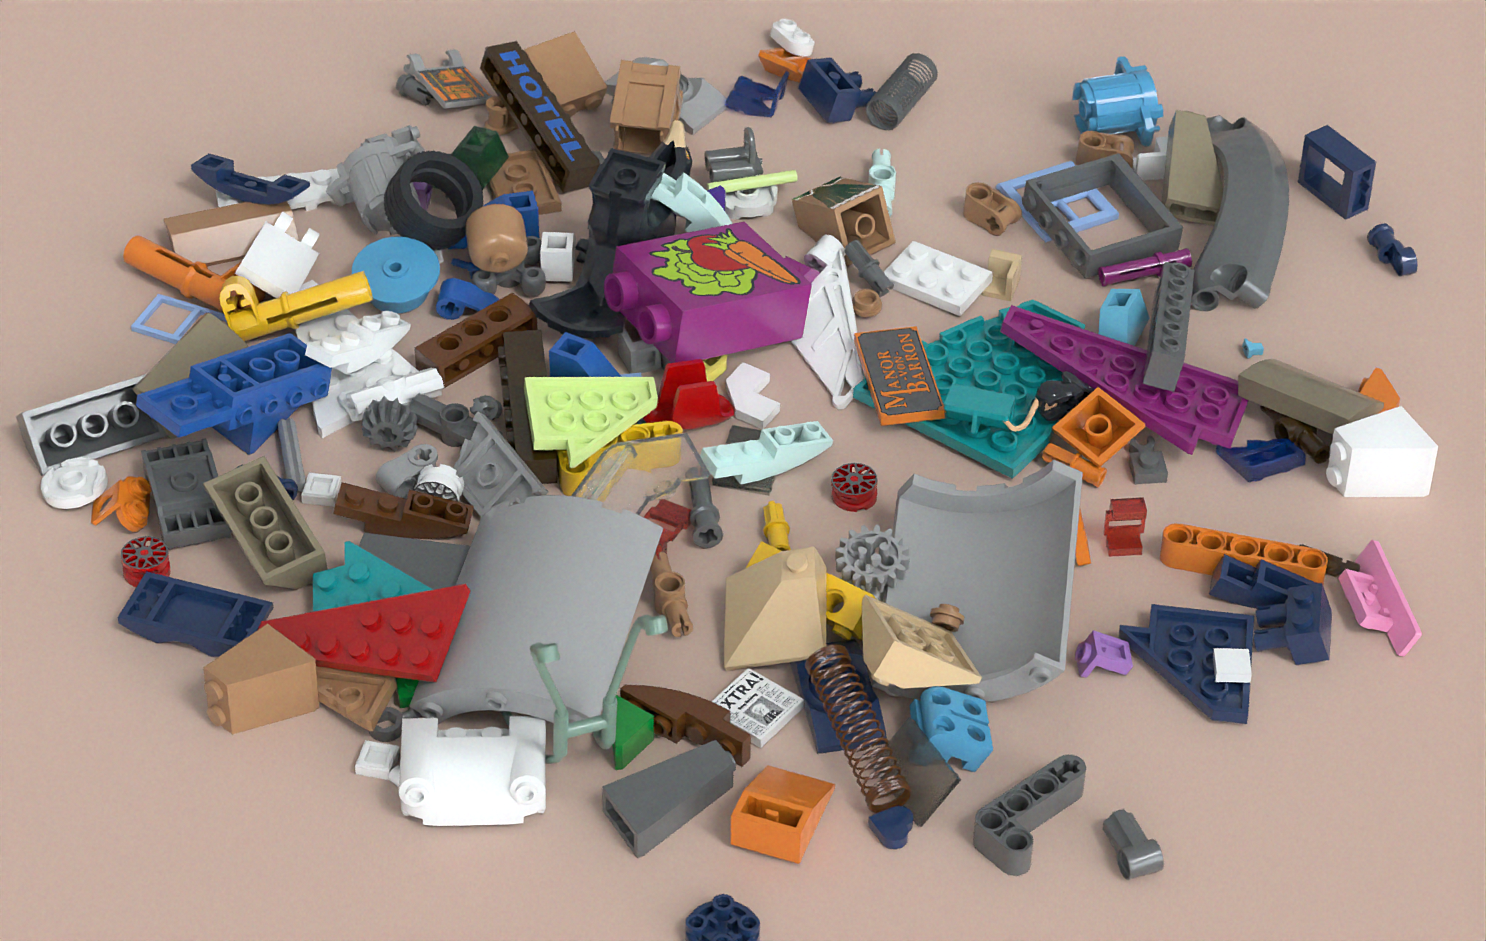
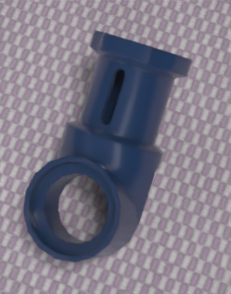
M1381 223L1374 226L1368 232L1367 241L1377 249L1379 260L1384 264L1391 263L1398 276L1401 277L1417 272L1418 263L1413 248L1410 246L1404 247L1399 240H1396L1391 226Z

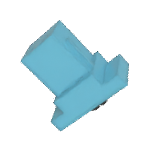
M1244 339L1242 347L1247 358L1252 357V355L1263 354L1264 347L1262 343H1252L1248 339Z

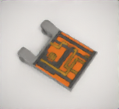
M446 50L445 53L448 55L449 60H443V67L425 69L419 54H407L411 64H405L404 71L407 74L415 75L443 108L486 104L487 99L493 97L463 64L458 50Z

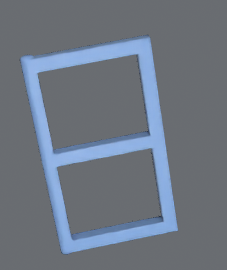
M157 294L154 300L132 324L131 330L176 344L200 315L209 312L219 320L227 321L224 313ZM162 303L191 311L174 334L144 325Z

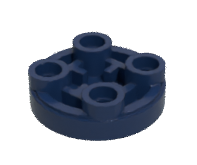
M718 894L712 901L697 907L686 918L685 939L686 941H760V920L748 907L735 902L732 896Z

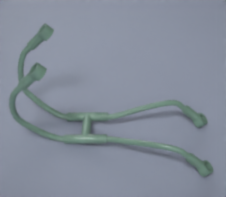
M644 615L636 619L622 650L608 692L603 698L602 715L568 723V710L545 663L560 659L557 643H535L530 646L533 661L556 707L553 732L554 755L545 754L546 764L558 763L567 755L568 738L593 732L596 743L602 749L608 750L612 746L616 738L617 698L615 696L641 629L646 631L647 636L667 632L668 626L665 615L654 617ZM501 710L503 718L509 727V720L512 714L510 711Z

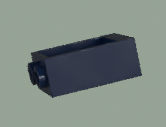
M1325 125L1311 131L1304 137L1298 183L1347 220L1369 209L1376 161L1329 125ZM1326 158L1344 171L1342 185L1324 171Z

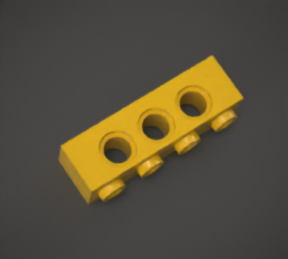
M761 541L746 568L781 552V550ZM827 573L826 624L833 627L832 632L846 640H850L853 636L863 641L862 599L864 595L874 599L877 598L873 594ZM844 602L842 609L833 613L834 607L838 603Z

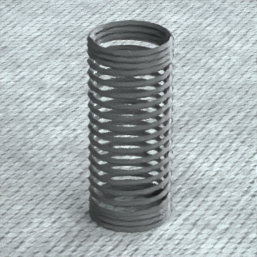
M912 53L904 59L866 105L867 116L875 126L883 130L897 128L938 78V71L933 61L920 53ZM916 61H920V62H922L923 64H925V65L930 69L931 74H930L929 70H928L924 65H922L921 63L916 62ZM915 64H918V65H920L921 67H923V68L927 71L928 75L926 74V72H925L922 68H920L919 66H917V65H915ZM910 66H914V67L920 69V70L925 74L926 78L924 77V75H923L920 71H918L917 69H915V68H913V67H910ZM912 70H915L916 72H918V73L922 76L923 80L921 79V77H920L918 74H916V73L913 72ZM909 72H911V73H913L914 75H916L921 82H919L918 79H917L916 77H914L913 75H911ZM883 101L891 110L895 111L896 113L891 112L888 108H886ZM880 103H881L882 106L885 108V110H887L889 113H891V114H893V115H896V116H892V115L888 114L886 111H884V109L881 107ZM878 106H879V108L882 110L883 113H885L887 116H889V117H891V118H894V119H890V118L886 117L885 115H883V114L881 113V111L878 109ZM875 107H876L877 111L879 112V114H880L881 116H883L885 119L890 120V121H892V122L886 121V120H884L883 118H881V117L878 115V113L876 112ZM873 111H874V113L876 114V116H877L879 119H881L883 122L888 123V124H892V125H887V124H884V123H882L881 121H879V120L875 117V115L873 114Z

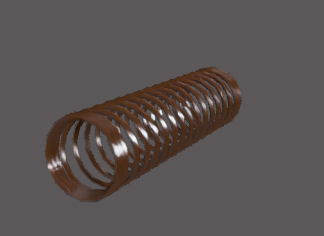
M825 646L809 656L805 663V668L811 677V682L815 685V691L819 694L820 701L824 704L823 708L828 713L827 717L832 722V728L836 731V737L840 740V746L844 749V755L848 759V764L853 768L852 773L857 777V784L861 787V793L865 796L868 809L871 812L879 813L891 807L902 806L910 798L912 790L906 778L901 775L902 769L896 766L898 760L896 757H892L893 750L888 747L889 741L884 738V730L879 729L881 723L875 719L876 713L871 710L872 704L867 701L868 695L863 692L864 686L862 683H859L860 677L858 674H854L856 668L850 665L852 659L844 646ZM834 653L844 654L828 658L821 662L815 670L811 669L814 663L827 655ZM837 658H842L835 665L826 669L818 670L822 665L826 664L827 662ZM848 667H851L852 673H845L839 675L842 672H844ZM836 676L835 678L830 680L826 685L819 684L821 679H827ZM845 676H848L847 678H845L844 680H842V681H840V682H838V683L831 684V683H833L834 681H836L837 679H840V678H843V677H845ZM852 676L856 677V682H850L841 685L848 681ZM853 685V686H851L850 688H848L847 690H844V691L839 692V693H835V692L839 691L840 689H842V688H844V687ZM856 685H859L861 688L860 691L845 694L854 689ZM839 686L830 694L823 693L826 688ZM845 694L844 696L837 699L834 703L827 702L830 697ZM861 694L865 696L864 700L850 703L838 712L831 711L834 706H840L852 702ZM855 695V696L852 697L851 699H848V700H846V701H844V702H840L841 700L845 699L846 697ZM865 703L869 705L867 710L857 711L846 717L843 721H835L838 715L854 712ZM856 704H859L857 707H855V708H853V709H850V710H848V711H844V710H846L847 708H849V707H851V706H854V705H856ZM869 712L873 714L872 719L857 722L846 731L839 730L843 724L856 722L865 717ZM864 713L855 719L849 720L850 718L858 714ZM868 722L867 724H865V725L862 726V727H859V728H857V729H853V728L857 727L858 725H861V724H863V723ZM872 722L877 723V728L862 731L851 740L844 739L847 733L858 732L871 725ZM877 731L882 733L881 737L867 740L855 749L848 748L851 743L865 740ZM868 732H871L870 734H868V735H866V736H864V737L858 738V737H860V736L863 735V734H866V733H868ZM881 740L886 742L884 747L872 749L860 758H852L855 752L872 748L880 743ZM873 741H876V742H874V743L871 744V745H868V746H866V747H863L864 745H866V744H868V743H871V742H873ZM880 750V751L877 752L876 754H873V755H871V756H868L869 754ZM885 750L890 751L889 756L877 758L864 767H856L860 761L877 757ZM889 759L894 760V764L891 766L880 768L868 777L861 776L865 770L877 768ZM883 760L882 762H880V763H878V764H876V765L871 766L872 764H874V763H876V762H878V761ZM894 768L899 771L897 775L885 777L873 786H865L868 780L882 777ZM901 788L905 789L899 797L890 802L878 805L872 804L876 798L887 797L896 793Z

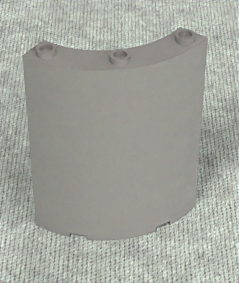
M1053 459L1039 471L1024 477L1021 484L1012 487L1002 483L977 486L976 491L956 490V484L939 482L913 474L898 490L892 537L895 538L901 535L903 537V545H908L910 557L909 570H906L904 580L897 579L895 588L890 587L888 584L885 585L883 602L928 622H932L930 617L931 609L939 608L940 604H949L959 608V613L965 617L964 623L959 625L958 631L952 632V634L982 677L979 684L939 687H945L983 699L985 702L1028 693L1048 684L1065 671L1083 472ZM873 680L872 687L883 690L891 696H903L920 700L923 691L930 688H900L891 683L889 686H884Z
M564 495L526 497L524 503L513 505L511 502H507L491 509L481 517L456 585L466 584L471 592L436 682L419 680L409 707L421 713L424 718H438V724L454 715L478 710L517 712L554 723L556 707L533 661L530 646L535 643H557L560 659L545 663L568 710V723L600 715L603 707V698L610 687L663 528L626 509H623L622 513L602 508L603 502Z

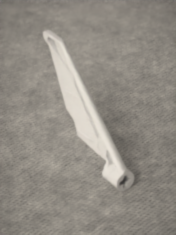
M825 234L804 256L805 264L821 273L811 283L812 288L803 337L792 340V344L832 394L834 407L836 409H844L853 400V388L865 378L854 343V333L858 332L844 257L846 255L845 248L838 239ZM846 380L851 390L845 396H841Z

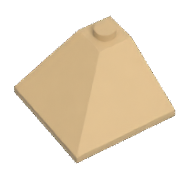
M816 547L781 551L726 577L724 669L726 671L807 660L816 650L826 646L827 567Z
M864 595L862 599L863 660L869 668L870 676L873 680L884 686H889L891 683L900 688L979 684L982 679L981 675L951 631Z

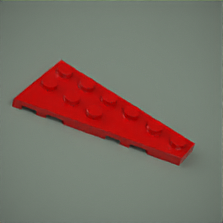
M466 584L276 618L261 621L258 630L269 624L314 657L318 667L436 682L471 590Z

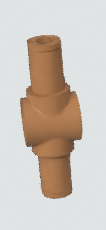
M659 552L660 560H658L655 553L650 566L653 576L652 586L655 592V610L660 615H665L668 618L672 634L675 637H681L679 628L682 629L684 636H687L693 631V624L687 613L688 603L685 598V579L678 572L672 571L665 552Z

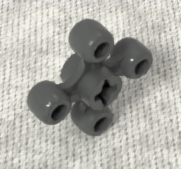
M527 236L528 253L525 260L519 266L500 273L487 272L480 269L474 273L472 284H475L484 292L492 294L496 293L497 285L511 288L521 284V288L526 295L538 296L542 294L546 286L544 271L538 267H524L525 264L535 265L541 261L542 241L538 237Z

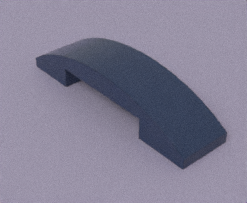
M210 153L191 164V170L214 189L235 199L250 203L277 204L286 202L310 187V181L285 174L271 182L234 171V160Z

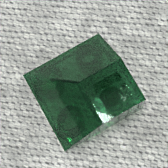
M473 126L450 154L460 159L474 172L482 190L509 158L498 131Z

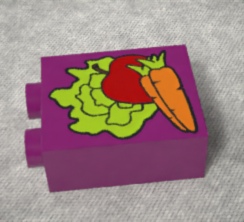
M745 222L617 246L613 273L608 274L604 281V295L609 307L613 311H620L638 329L642 340L646 344H653L671 363L696 359L703 360L802 338L812 284Z

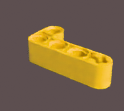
M672 421L632 425L575 468H570L567 450H556L557 473L561 491L566 496L584 497L590 492V474L676 464L682 459V427Z

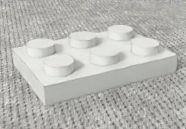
M912 241L884 271L888 279L894 284L893 290L958 316H961L993 281L992 271L916 241Z

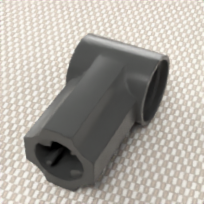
M1125 809L1112 812L1111 816L1103 821V830L1117 852L1118 866L1125 879L1129 880L1163 870L1164 859L1159 844L1155 839H1147L1132 813L1126 812Z

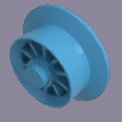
M388 237L372 242L358 253L352 265V274L360 271L365 272L373 296V301H370V303L381 311H391L398 314L412 311L424 303L429 291L438 281L440 264L435 252L423 242L408 237Z

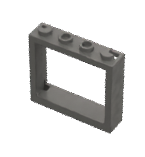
M1119 153L1026 180L1022 197V204L1025 210L1031 213L1040 228L1046 231L1056 247L1061 249L1070 260L1072 266L1085 279L1098 275L1099 267L1152 257L1155 252L1161 251L1165 254L1179 250L1183 226ZM1110 185L1150 233L1091 250L1051 202Z

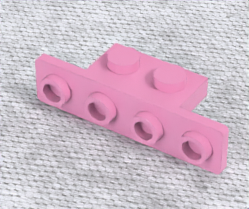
M1371 540L1355 560V563L1360 565V571L1345 569L1338 579L1359 625L1366 629L1387 632L1397 655L1404 657L1421 637L1422 632L1379 541Z

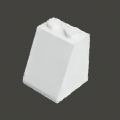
M1400 406L1334 428L1326 477L1329 483L1335 486L1344 497H1424L1429 495L1438 445L1406 410Z

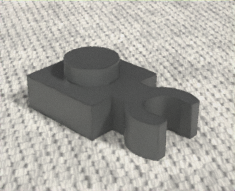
M1152 436L1147 437V445L1138 444L1135 437L1130 440L1128 463L1135 485L1167 483L1168 471L1162 451H1154L1155 440Z

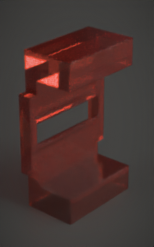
M1144 497L1110 499L1109 510H1106L1103 531L1104 536H1106L1105 543L1109 557L1142 555L1143 546L1140 534L1144 533L1145 520L1147 518ZM1141 520V523L1137 525L1109 526L1110 521Z
M661 499L655 507H651L644 515L646 519L652 518L676 528L674 532L663 528L655 552L659 560V552L667 554V543L669 541L673 542L682 529L687 530L691 525V509L665 499Z

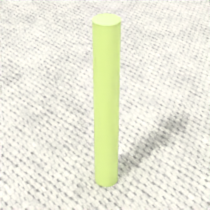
M796 170L718 181L707 183L706 188L710 190L721 185L725 189V193L786 184L797 182Z

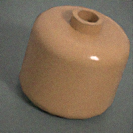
M505 204L486 205L475 210L467 218L465 231L471 261L476 267L487 272L500 273L512 270L525 260L528 253V243L524 220L521 213L514 207Z

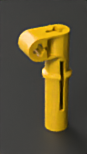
M360 271L291 294L285 291L282 292L279 298L260 304L251 282L242 276H232L224 282L219 300L228 326L245 342L288 327L294 330L298 329L301 323L373 301V296L365 272ZM232 290H235L237 294H242L241 307L250 304L251 307L232 312V310L236 309L238 302L236 296H231Z

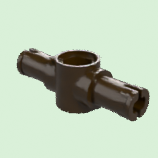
M1260 406V409L1274 421V433L1280 445L1283 447L1294 445L1297 449L1304 450L1317 464L1324 463L1329 459L1330 447L1317 436L1316 427L1267 407Z

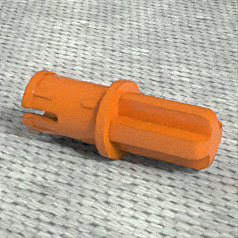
M1049 443L1043 451V461L1050 463L1054 459L1083 472L1082 480L1093 484L1097 488L1100 487L1105 479L1107 469L1104 467L1098 468L1092 462L1082 458V454L1079 452L1075 455L1053 443Z

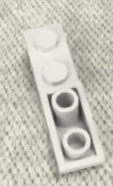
M382 311L381 314L373 316H363L361 319L349 321L347 331L341 333V335L323 337L322 340L308 343L305 356L330 368L333 367L345 374H349L368 366L383 356L407 334L411 324L401 320L399 314L391 311Z

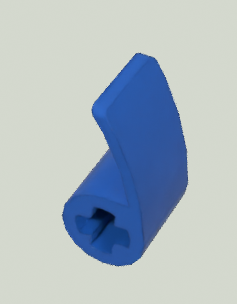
M449 278L440 285L436 311L441 317L454 320L462 316L465 306L479 312L499 300V298L492 293L484 292L475 284L457 278Z

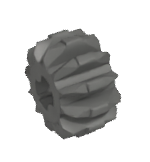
M383 396L380 402L372 400L369 408H366V411L363 413V436L369 437L370 445L380 444L382 450L385 447H391L396 452L399 446L407 448L417 432V412L411 410L410 403H399L398 397L394 401H389L385 396Z

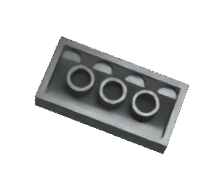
M364 533L359 547L433 590L456 585L470 549L468 545Z

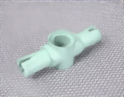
M876 149L872 153V167L869 170L868 183L882 186L889 216L891 217V201L895 197L896 170L890 165L891 153L889 150L883 149V155H880V149Z

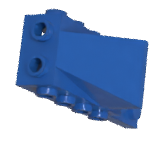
M289 333L190 367L189 378L138 394L136 406L178 438L212 427L250 455L255 453L278 429L277 423L279 420H287L303 404L328 396L332 367L330 368L305 356L307 344Z

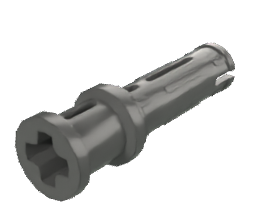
M693 465L687 470L693 509L690 512V521L695 527L693 539L698 546L710 548L718 545L723 539L722 528L718 525L720 514L719 510L712 503L707 468L702 465L701 474L700 466Z

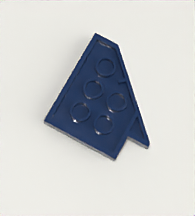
M1151 604L1149 628L1120 625L1118 638L1127 641L1131 650L1211 720L1247 724L1250 683L1215 682L1213 652L1214 648L1249 649L1250 663L1252 664L1254 615Z

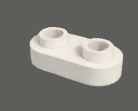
M780 19L779 22L773 23L770 36L786 51L798 56L812 55L815 42L808 33L798 28L794 21Z

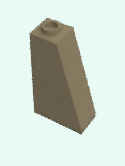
M1176 110L1168 132L1162 203L1177 219L1214 226L1224 189L1205 115L1195 114L1191 111Z

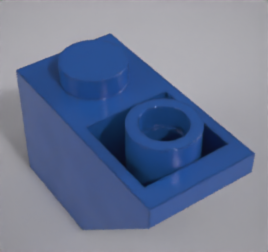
M565 332L549 350L550 377H622L598 347L589 340Z

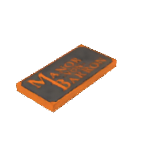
M917 326L854 333L856 350L881 426L945 418L944 405Z

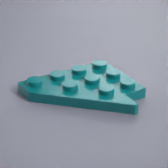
M347 541L344 542L345 565L313 573V612L433 589L356 544Z

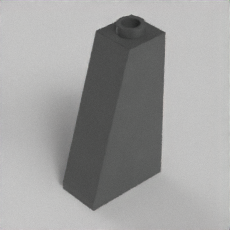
M716 740L602 786L603 812L638 859L646 855L733 788V774L736 770L735 760L729 751H724Z

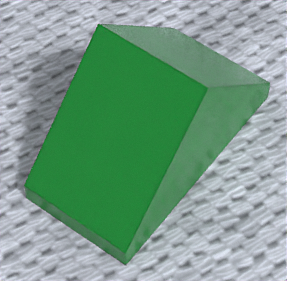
M616 695V738L612 744L615 769L623 770L654 740V716Z

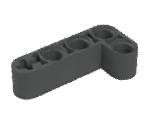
M1071 754L1060 756L982 807L975 816L974 847L1008 875L1021 876L1027 873L1031 867L1034 841L1030 832L1078 801L1083 795L1086 764L1082 758Z

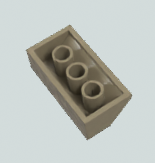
M265 456L203 483L205 490L264 585L300 589L313 582V573L328 570L323 548Z

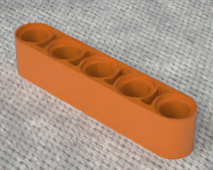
M1178 523L1170 524L1163 530L1160 560L1168 567L1213 575L1214 569L1225 554L1253 567H1256L1262 559L1313 582L1322 583L1324 586L1328 559L1321 550Z

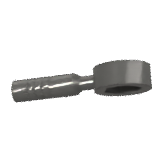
M386 707L378 723L389 720L395 725L386 728L376 725L373 731H369V734L380 742L394 741L402 735V718H421L423 716L411 707L403 713L395 708Z

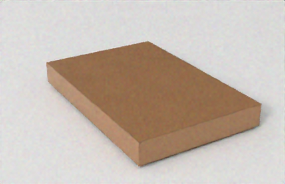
M534 149L481 158V167L494 199L503 194L533 191L539 215L562 211V203L549 171Z

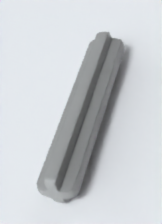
M292 418L287 420L281 419L277 424L286 479H293L298 486V491L303 492L305 475L296 424Z

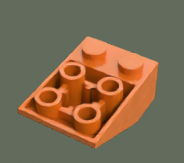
M767 765L743 790L731 814V845L800 864L835 789V784Z

